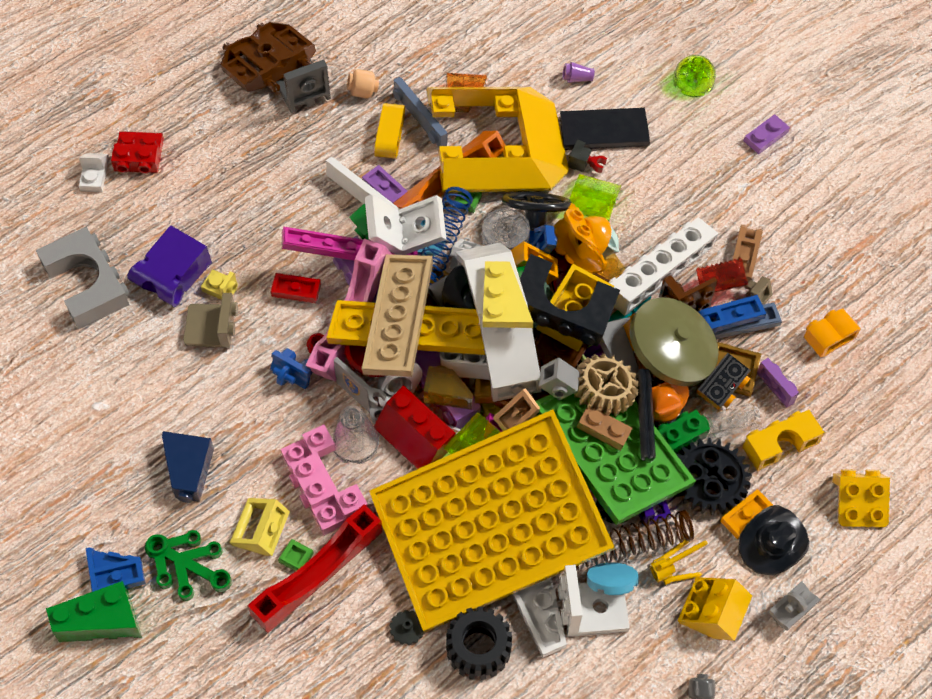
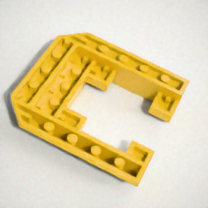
M532 87L426 88L432 117H454V106H494L496 117L518 118L523 145L504 146V157L463 158L461 146H439L440 179L443 193L450 187H460L468 192L551 191L568 174L569 168L555 103ZM451 190V191H449L448 193H450V192H461V191Z

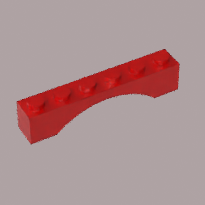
M363 504L344 521L327 544L306 564L287 578L266 588L247 605L250 615L269 633L383 533L382 521Z

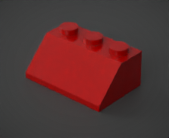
M404 385L386 402L373 426L383 438L417 469L442 459L459 442L456 433Z

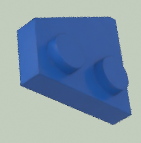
M543 225L540 228H534V231L528 230L526 232L527 243L547 254H550L557 246L554 226Z
M86 548L92 592L123 581L127 589L146 584L140 557L122 556L116 552L109 551L105 553L95 551L94 548Z

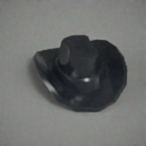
M462 265L457 266L445 278L442 289L443 303L448 308L476 309L465 268Z
M772 505L758 513L745 526L740 534L738 551L744 564L757 574L776 575L796 565L807 553L810 541L806 528L792 511L780 505Z

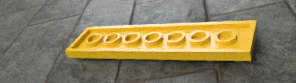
M337 300L326 337L328 344L367 346L376 303ZM425 306L417 350L485 355L476 309Z

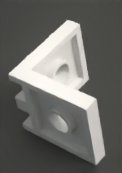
M373 194L365 197L369 240L385 245L392 253L406 255L446 240L441 197L436 195L399 210ZM425 220L424 227L419 230V225Z
M576 565L565 566L564 574L560 575L558 596L559 600H563L561 620L562 625H567V637L629 632L630 626L625 594L607 595L604 594V590L598 589V592L593 591L587 582L578 583ZM602 602L607 606V611L598 613L594 610L593 604Z

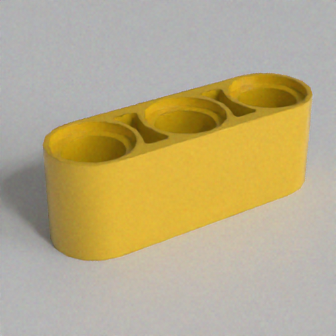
M383 103L375 141V157L397 159L405 118V105Z

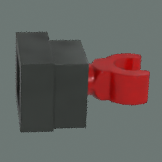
M577 140L569 156L568 168L584 173L587 164H589L594 171L602 173L603 166L598 163L606 165L607 158L601 155L590 156L592 150L585 147V142Z

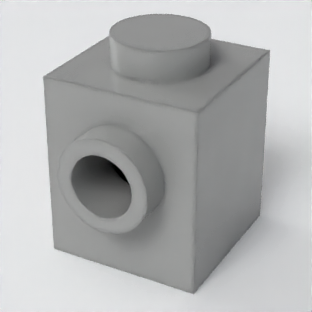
M557 358L541 366L539 387L558 400H562L578 392L579 371L562 359Z

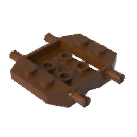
M268 22L264 25V23H260L257 25V30L251 36L241 38L232 44L228 42L223 44L222 48L225 53L220 65L222 71L246 92L268 87L276 93L280 90V85L276 81L283 78L285 73L312 64L310 59L315 54L316 48L311 41L289 24ZM244 55L248 59V61L256 65L259 68L260 72H258L254 67H252L248 62H246L241 56Z

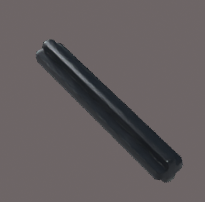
M639 369L637 372L641 459L642 461L651 462L656 458L651 371L649 369Z

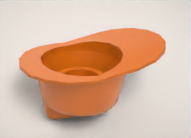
M663 382L652 387L654 422H669L680 414L689 397L688 386H677Z

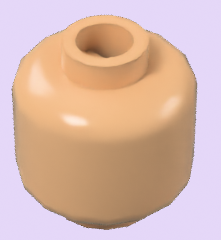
M355 69L353 73H349L347 90H350L352 96L368 99L373 95V92L377 93L379 80L375 79V74L372 71Z

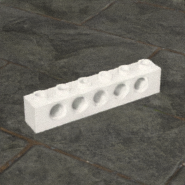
M699 217L692 222H687L678 233H672L666 242L656 245L649 255H643L637 264L633 267L628 266L618 278L614 277L608 282L614 285V288L620 290L614 307L624 316L658 291L662 286L664 278L670 275L673 278L712 249L719 233Z

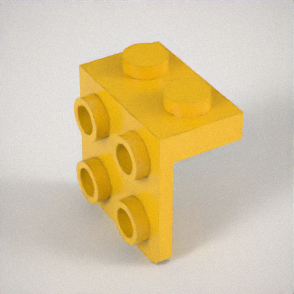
M841 469V473H833L832 483L839 486V525L843 527L888 526L890 477L881 474V470L866 469L865 474L856 473L854 469Z

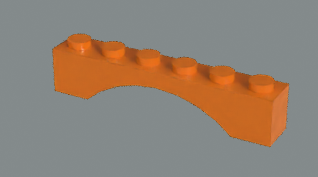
M483 131L462 148L463 158H497L503 153L504 146L506 145L498 131ZM441 166L393 204L401 209L436 195L441 197L444 194L440 179Z

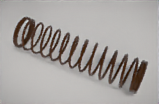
M681 510L676 512L675 517L668 513L666 519L662 516H658L657 521L649 518L647 524L640 520L638 527L634 523H631L628 529L621 525L619 532L612 527L609 536L612 540V531L614 530L617 533L623 557L626 558L627 552L621 537L622 528L628 533L630 548L634 556L636 555V548L631 536L632 525L638 532L639 544L643 553L646 552V547L640 532L641 523L647 529L648 541L653 551L655 550V543L649 529L650 521H653L656 525L658 541L663 549L665 547L664 539L658 526L660 518L665 522L667 538L671 546L674 545V539L668 524L669 516L675 521L676 534L681 544L683 543V536L687 541H693L694 528L688 512ZM684 519L689 529V535L685 527ZM616 549L612 550L614 560L617 561ZM607 553L603 554V559L606 563L608 562ZM597 557L594 558V562L596 565H598ZM588 561L585 562L587 568L589 567Z

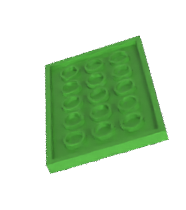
M550 394L535 401L540 407L537 416L552 409L554 410L587 486L615 525L692 487L696 482L655 426L656 458L651 462L642 461L639 411L636 401L624 413L620 412L616 417L612 413L609 415L632 427L621 451L576 428L587 405H579L580 398L574 397L575 394L562 400H558Z

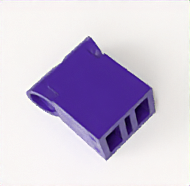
M170 225L145 255V259L140 260L131 267L127 274V279L145 290L156 293L159 299L172 307H177L182 300L184 291L187 292L210 266L212 261L206 245Z

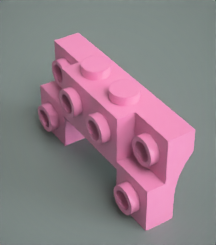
M322 425L302 434L303 439L282 448L281 454L291 472L289 479L294 489L299 487L302 493L299 495L302 505L305 509L310 508L319 528L325 536L340 527L363 504L367 507L368 504L357 484L340 492L337 491L320 457L336 450L335 443L325 425Z

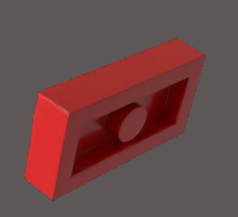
M275 273L270 291L271 297L317 303L321 279Z

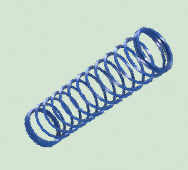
M450 187L442 198L443 209L456 216H463L461 221L453 215L444 214L446 219L455 223H461V226L458 228L455 224L444 221L455 228L447 225L445 227L458 230V233L455 235L452 231L445 229V231L453 234L446 233V235L455 236V240L452 241L446 237L449 241L442 242L454 245L457 241V236L460 234L459 229L463 227L462 222L465 221V215L468 214V208L471 207L473 198L463 188ZM451 190L461 191L469 197L470 201L460 194H448V192ZM449 196H460L467 200L468 203L462 204L458 201H453ZM449 202L455 208L446 207L444 203ZM449 209L458 211V212L461 213V214H456V213H454V212H451ZM458 209H463V210L466 209V213L463 214V213H462L460 210H458ZM446 216L453 217V218L457 219L458 221H454V220H452V219H449V218L446 217ZM440 242L434 244L442 250H449L451 254L452 247L449 248ZM428 246V249L426 250L425 248H423V251L420 253V256H422L423 253L425 256H428L425 253V251H431L437 256L447 258V261L443 262L441 259L432 256V258L440 261L437 262L433 260V262L437 264H444L443 269H440L438 266L433 264V267L437 269L432 268V270L441 271V276H437L435 273L431 272L432 275L430 279L434 282H437L438 280H440L441 277H443V271L446 269V264L449 262L448 257L451 255H446L444 252L437 249H430Z

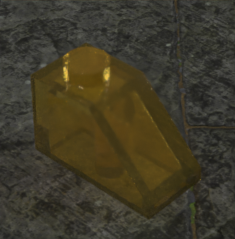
M441 365L428 367L424 387V403L472 410L473 394L453 369H448Z

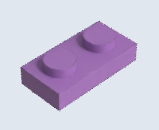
M774 114L745 135L744 142L756 153L760 154L789 133L790 127Z
M380 165L362 177L363 181L392 203L408 192Z
M769 358L763 360L759 365L757 375L784 406L788 408L795 403L799 394L797 387L782 374L777 364L773 363Z

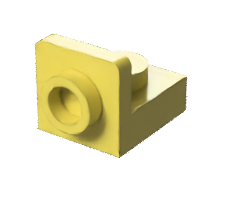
M212 269L201 285L202 292L222 300L223 293H232L233 295L238 287L235 273L230 271L228 275Z

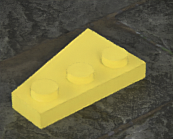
M485 261L483 327L533 328V320L511 263L508 261Z

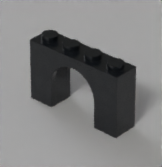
M530 254L520 277V282L533 322L542 327L556 330L564 336L578 339L584 344L598 347L620 290L598 281L587 306L577 311L559 309L548 300L544 291V284L553 263Z

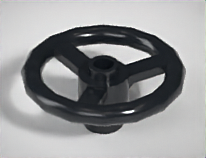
M512 192L503 195L501 198L505 206L525 210L524 223H526V228L534 230L537 227L540 228L546 224L547 212L566 211L572 203L569 198L540 192Z

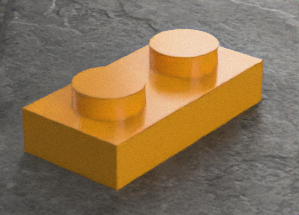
M757 489L725 514L720 522L738 540L745 526L758 513L773 504Z

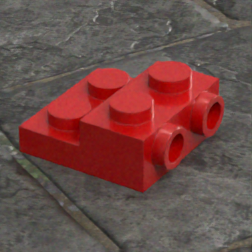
M119 131L118 141L114 143L111 158L114 171L121 173H158L164 141L163 133Z

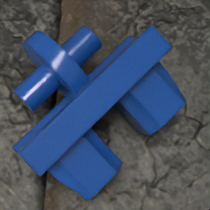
M289 348L282 352L275 350L272 353L273 361L270 370L273 371V374L277 375V384L283 386L289 382L303 389L309 386L310 376L313 372L306 366L308 359H304L301 363L297 362L295 352Z

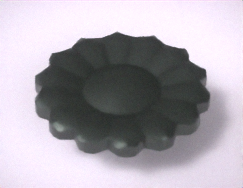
M404 610L403 612H398L392 618V623H390V634L400 644L406 643L411 645L412 643H417L423 637L424 631L415 611L409 612Z

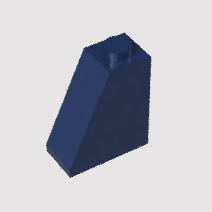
M163 431L162 440L175 498L185 503H191L192 501L200 502L214 452L211 438Z

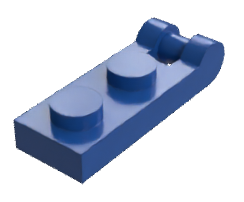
M758 295L698 311L707 321L714 334L717 331L758 321L766 317L765 309ZM716 317L717 321L711 322L710 318Z

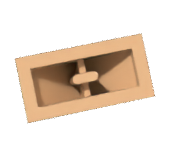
M525 388L493 418L502 431H505L537 417L540 407Z

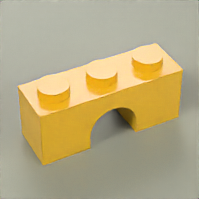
M809 409L802 413L797 411L784 421L776 420L761 431L758 429L751 431L747 434L742 448L755 469L759 471L779 461L783 451L778 441H788L795 446L798 452H802L819 444L825 432Z

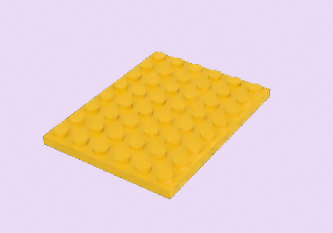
M553 409L369 490L424 632L457 619V614L460 612L465 615L468 608L472 607L473 611H475L478 607L489 605L564 572L567 565L578 566L615 549Z

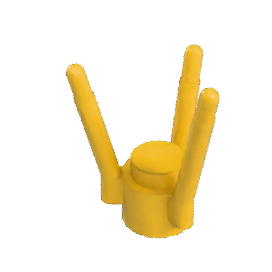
M685 539L682 544H677L664 555L653 560L649 567L654 579L658 583L663 581L667 585L675 581L701 577V572L672 576V573L676 572L673 563L706 546L708 542L706 540L669 558L689 543Z

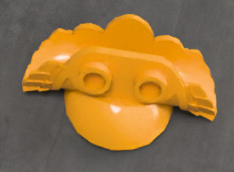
M571 203L564 213V218L554 225L556 228L554 233L557 236L555 251L565 256L570 264H575L591 274H598L604 271L607 266L602 253L608 247L611 239L612 229L610 222L600 216L583 218L584 215L580 212L579 207Z

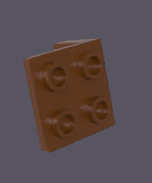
M672 275L663 279L659 298L676 299L691 306L696 311H700L710 307L718 281L714 277L684 292L682 285L676 282Z

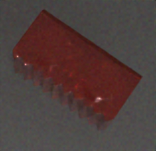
M741 258L696 269L699 285L714 277L717 279L715 292L749 285L745 265Z

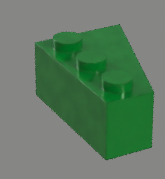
M123 581L46 608L52 633L59 642L92 641L97 638H109V640L118 639V637L142 638L130 595Z

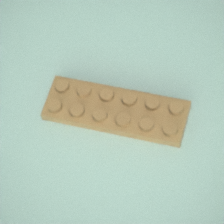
M386 254L362 366L363 375L412 377L433 266L432 256Z

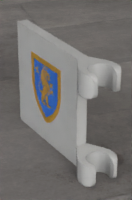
M336 357L334 359V368L337 384L370 413L371 421L375 424L378 419L375 416L380 414L383 408L378 407V402L374 398L381 397L382 400H385V393L380 389L370 387Z

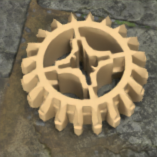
M604 353L599 358L594 354L591 359L587 357L583 363L577 366L579 382L578 392L574 393V397L580 398L579 405L586 404L589 409L594 407L599 412L602 411L606 415L612 413L616 417L620 412L624 413L627 411L628 407L630 408L638 394V381L635 380L636 373L630 372L631 366H624L623 360L616 361L614 355L611 358H607Z

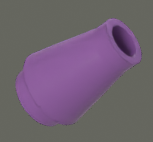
M574 62L565 63L562 78L567 80L568 83L593 81L595 70L594 68H588Z

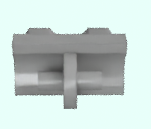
M801 581L776 603L768 613L782 628L788 631L817 605L821 599L810 592Z

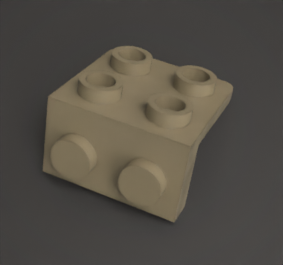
M232 293L222 294L221 305L190 304L188 306L183 338L186 346L230 348L231 338L235 336L234 316L238 314V303L234 302Z

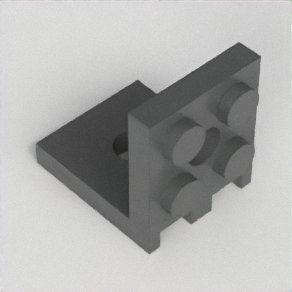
M310 59L312 64L285 73L283 78L276 81L280 85L279 92L291 113H295V107L305 103L307 108L315 105V99L325 96L326 100L331 99L328 68L324 59L315 63Z

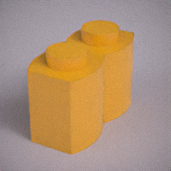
M843 308L837 311L831 310L824 316V319L820 321L813 320L806 326L804 339L822 358L854 340L861 328Z

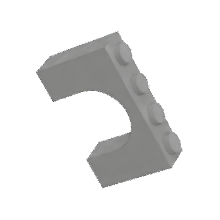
M87 227L36 250L50 279L81 266L91 267L99 272L98 279L89 289L64 300L78 330L129 306L126 296L130 295L125 283L120 284L117 279L120 276L115 266H109L108 262H110L106 251L104 249L100 251L98 246L101 244L95 233L90 234Z

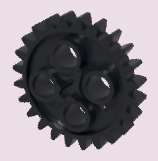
M699 438L697 446L691 442L688 449L682 447L680 454L676 455L688 471L695 473L699 478H694L696 480L694 485L676 494V496L684 495L683 504L692 502V510L697 506L701 507V514L705 512L706 508L710 510L711 515H714L716 509L721 514H724L726 507L732 510L735 504L738 505L743 501L742 498H746L747 490L751 486L749 480L752 474L747 472L750 464H742L746 457L737 456L738 448L731 451L729 449L731 443L721 446V439H718L717 443L713 444L711 438H708L707 443L704 444L701 438ZM705 458H711V459H713L715 462H714V463H710V462L706 461ZM723 474H729L734 479H727ZM712 489L716 491L717 495H712L707 490Z

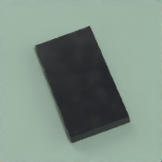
M645 107L560 111L562 139L565 150H573L577 140L585 142V147L589 149L650 146Z

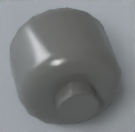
M697 674V678L689 680V698L714 699L715 681L708 679V674Z

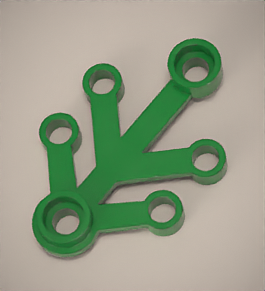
M190 530L184 535L169 539L161 534L152 535L145 543V552L150 558L155 559L158 573L156 582L161 589H168L173 584V579L170 573L167 572L165 557L175 564L179 584L177 592L183 601H189L194 596V590L189 584L187 570L209 581L212 588L217 592H225L231 587L232 579L226 570L218 569L212 571L194 561L207 556L212 559L219 558L223 553L220 543L213 541L207 546L179 553L172 548L188 544L190 547L200 545L202 539L198 531ZM191 536L198 537L194 542L189 541ZM156 545H162L160 550H154ZM213 547L219 548L216 553L210 552ZM168 577L169 580L167 583H160L162 578ZM219 580H226L223 586H218L217 583ZM189 589L190 593L184 596L181 594L183 590Z

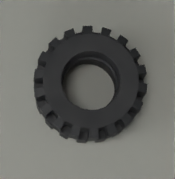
M471 607L466 609L465 615L460 612L457 614V620L453 619L451 621L450 629H447L446 634L448 660H451V666L454 670L458 668L459 674L463 677L467 673L469 674V679L475 680V676H480V680H486V675L490 674L491 678L496 676L497 671H502L505 668V663H508L512 649V631L509 632L510 626L507 621L503 622V616L500 613L495 616L493 609L489 608L488 612H485L483 607H478L477 611H473ZM483 633L493 640L495 646L485 654H474L466 649L463 642L471 634Z

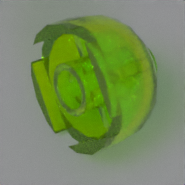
M698 54L684 57L677 64L673 75L674 86L681 89L683 95L689 97L704 96L706 92L713 89L716 79V71L712 62L705 56Z

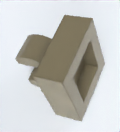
M763 276L757 283L749 280L744 286L745 289L749 290L746 296L758 295L762 305L766 304L773 295L770 279Z

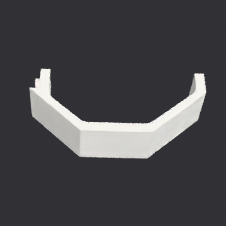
M502 243L455 251L458 266L462 265L465 268L476 307L489 370L493 402L514 398L525 388L529 394L541 392L539 387L540 370L532 328L483 327L485 261L510 262L526 302L512 252Z

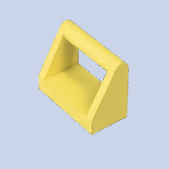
M248 498L229 544L261 555L273 556L290 511L277 499ZM254 508L264 510L253 538L242 539Z

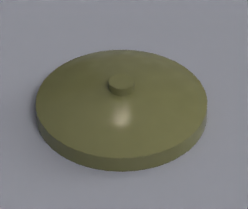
M655 298L644 303L633 315L630 323L632 347L641 363L657 378L677 386H692L702 382L713 372L719 355L717 340L707 321L691 306L672 298Z

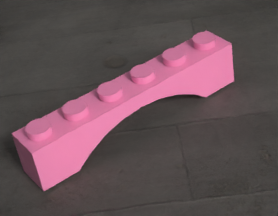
M367 239L363 240L354 261L351 283L344 301H373L379 288L386 254L392 255L385 245ZM327 331L315 344L306 366L314 374L336 382L334 359L338 357L343 363L347 358L345 345L328 344L326 338Z

